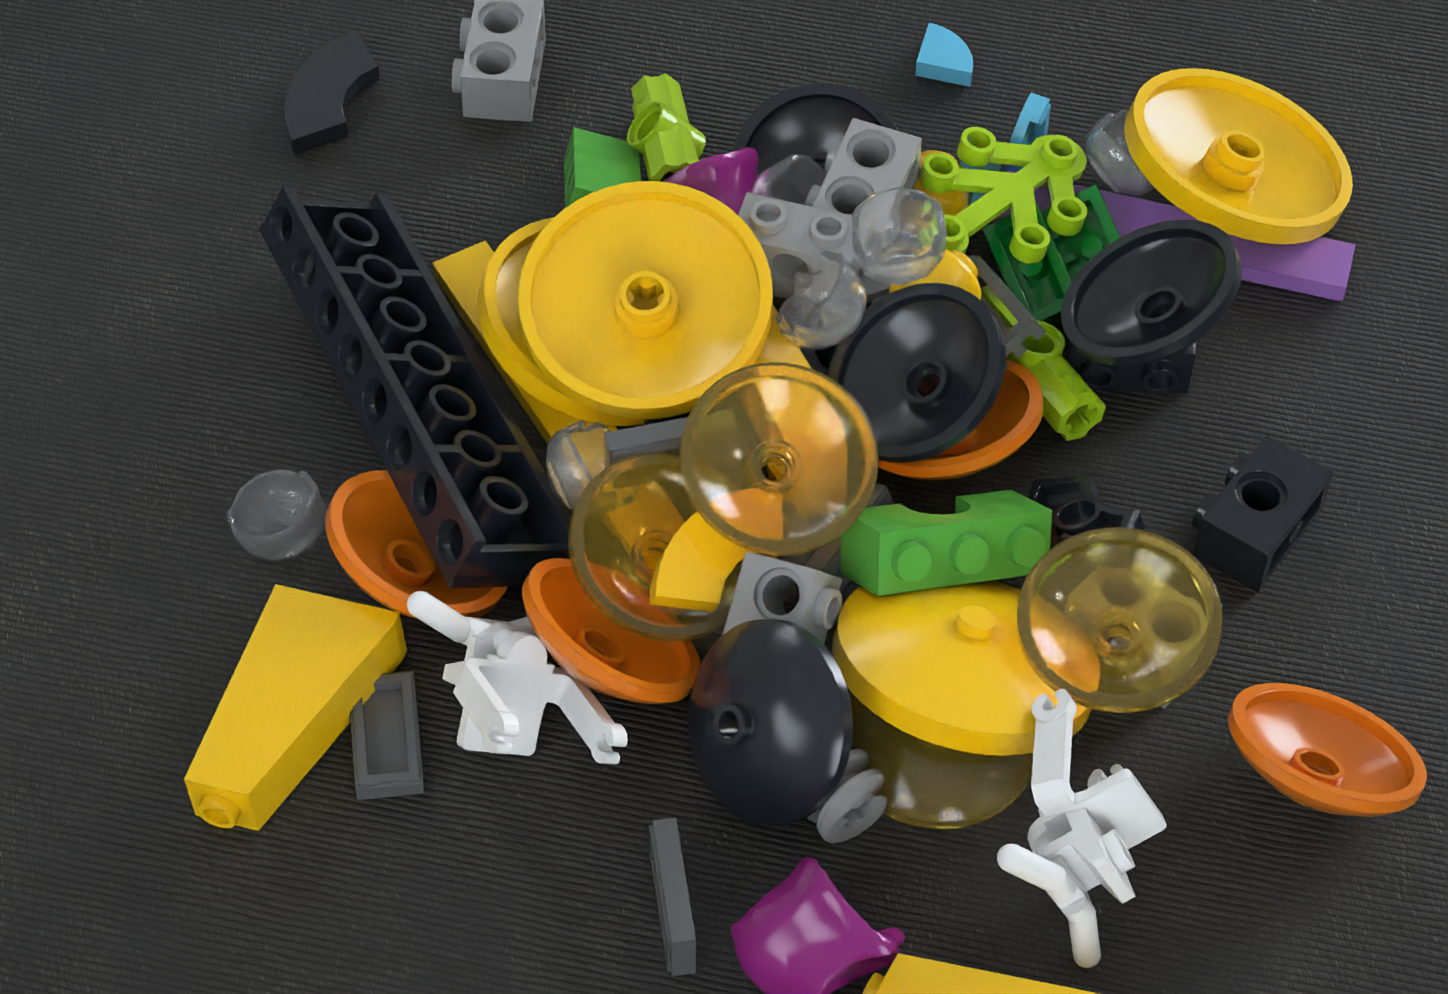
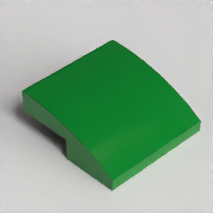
M1096 184L1075 194V197L1086 205L1087 215L1081 231L1073 236H1063L1051 230L1047 224V216L1051 206L1041 210L1035 202L1038 224L1044 227L1050 235V242L1045 256L1038 263H1024L1017 260L1011 254L1009 249L1013 237L1011 214L982 228L1007 287L1037 321H1043L1053 326L1062 325V304L1073 279L1098 252L1121 238L1106 202Z

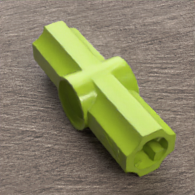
M666 73L655 77L644 75L631 88L634 99L632 105L634 120L627 133V142L643 155L649 181L664 182L680 169L699 161L705 146V136L689 123L680 84Z
M989 286L980 287L981 295L1011 329L1018 320ZM1037 321L1046 333L1038 340L1030 334L1022 342L1028 350L1019 358L1011 352L1006 359L1024 366L1036 377L1043 396V417L1057 433H1060L1066 441L1085 437L1094 425L1101 422L1106 405L1062 356L1065 346V338L1062 333L1053 325Z

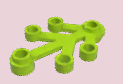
M969 127L963 131L957 148V155L962 162L973 167H983L988 163L1023 167L1016 173L959 168L956 160L944 153H931L923 161L919 181L928 191L946 193L954 190L985 193V195L955 216L940 214L926 222L922 227L916 246L917 255L926 247H941L950 252L957 250L965 254L969 244V237L1010 208L1013 226V237L1009 245L1011 254L1017 260L1024 263L1033 264L1040 262L1044 258L1050 242L1048 231L1038 224L1034 191L1040 186L1049 188L1052 205L1047 216V224L1051 230L1063 236H1073L1082 229L1087 215V207L1080 199L1075 197L1073 182L1082 176L1087 159L1082 148L1066 136L1044 135L1036 138L1031 145L996 142L995 136L987 129L981 127Z

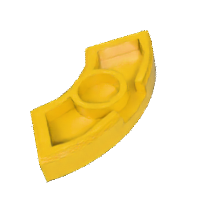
M752 490L722 497L694 513L678 529L658 560L651 582L649 605L713 612L720 604L725 579L731 571L742 566L746 551L776 559L783 551L782 491Z

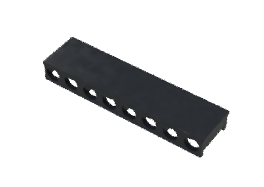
M282 186L265 222L261 223L259 231L449 588L523 586L526 577L537 563L554 558L570 559L583 538L387 194L376 192L370 203L299 199L293 187Z

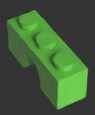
M1013 490L956 496L955 514L921 513L913 511L900 503L842 510L840 574L875 595L881 596L1048 573L1052 510Z

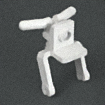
M416 591L409 596L407 609L411 615L451 640L467 646L465 660L445 664L442 677L443 680L456 685L453 693L463 706L456 740L458 746L471 751L530 756L536 748L543 710L546 703L550 702L561 708L590 748L596 762L604 764L619 763L620 755L618 752H613L611 746L625 747L627 745L628 739L625 728L619 723H614L587 686L573 678L563 668L555 667L554 664L547 662L546 648L534 632L527 617L510 622L466 617L427 592Z
M1061 688L1055 693V697L1058 700L1056 707L1044 693L1040 694L1032 705V714L1036 722L1031 788L1035 804L1038 806L1041 816L1029 828L1027 839L1032 852L1017 844H1006L999 849L997 862L1004 871L1048 893L1068 919L1074 961L1082 968H1092L1100 961L1101 950L1096 910L1087 891L1101 884L1122 904L1136 897L1126 874V871L1135 867L1128 849L1164 830L1166 822L1162 813L1129 769H1123L1119 764L1111 767L1110 772L1112 775L1109 777L1101 769L1094 770L1088 779V789L1077 793L1073 792L1069 779L1073 718L1077 712V705L1070 694Z

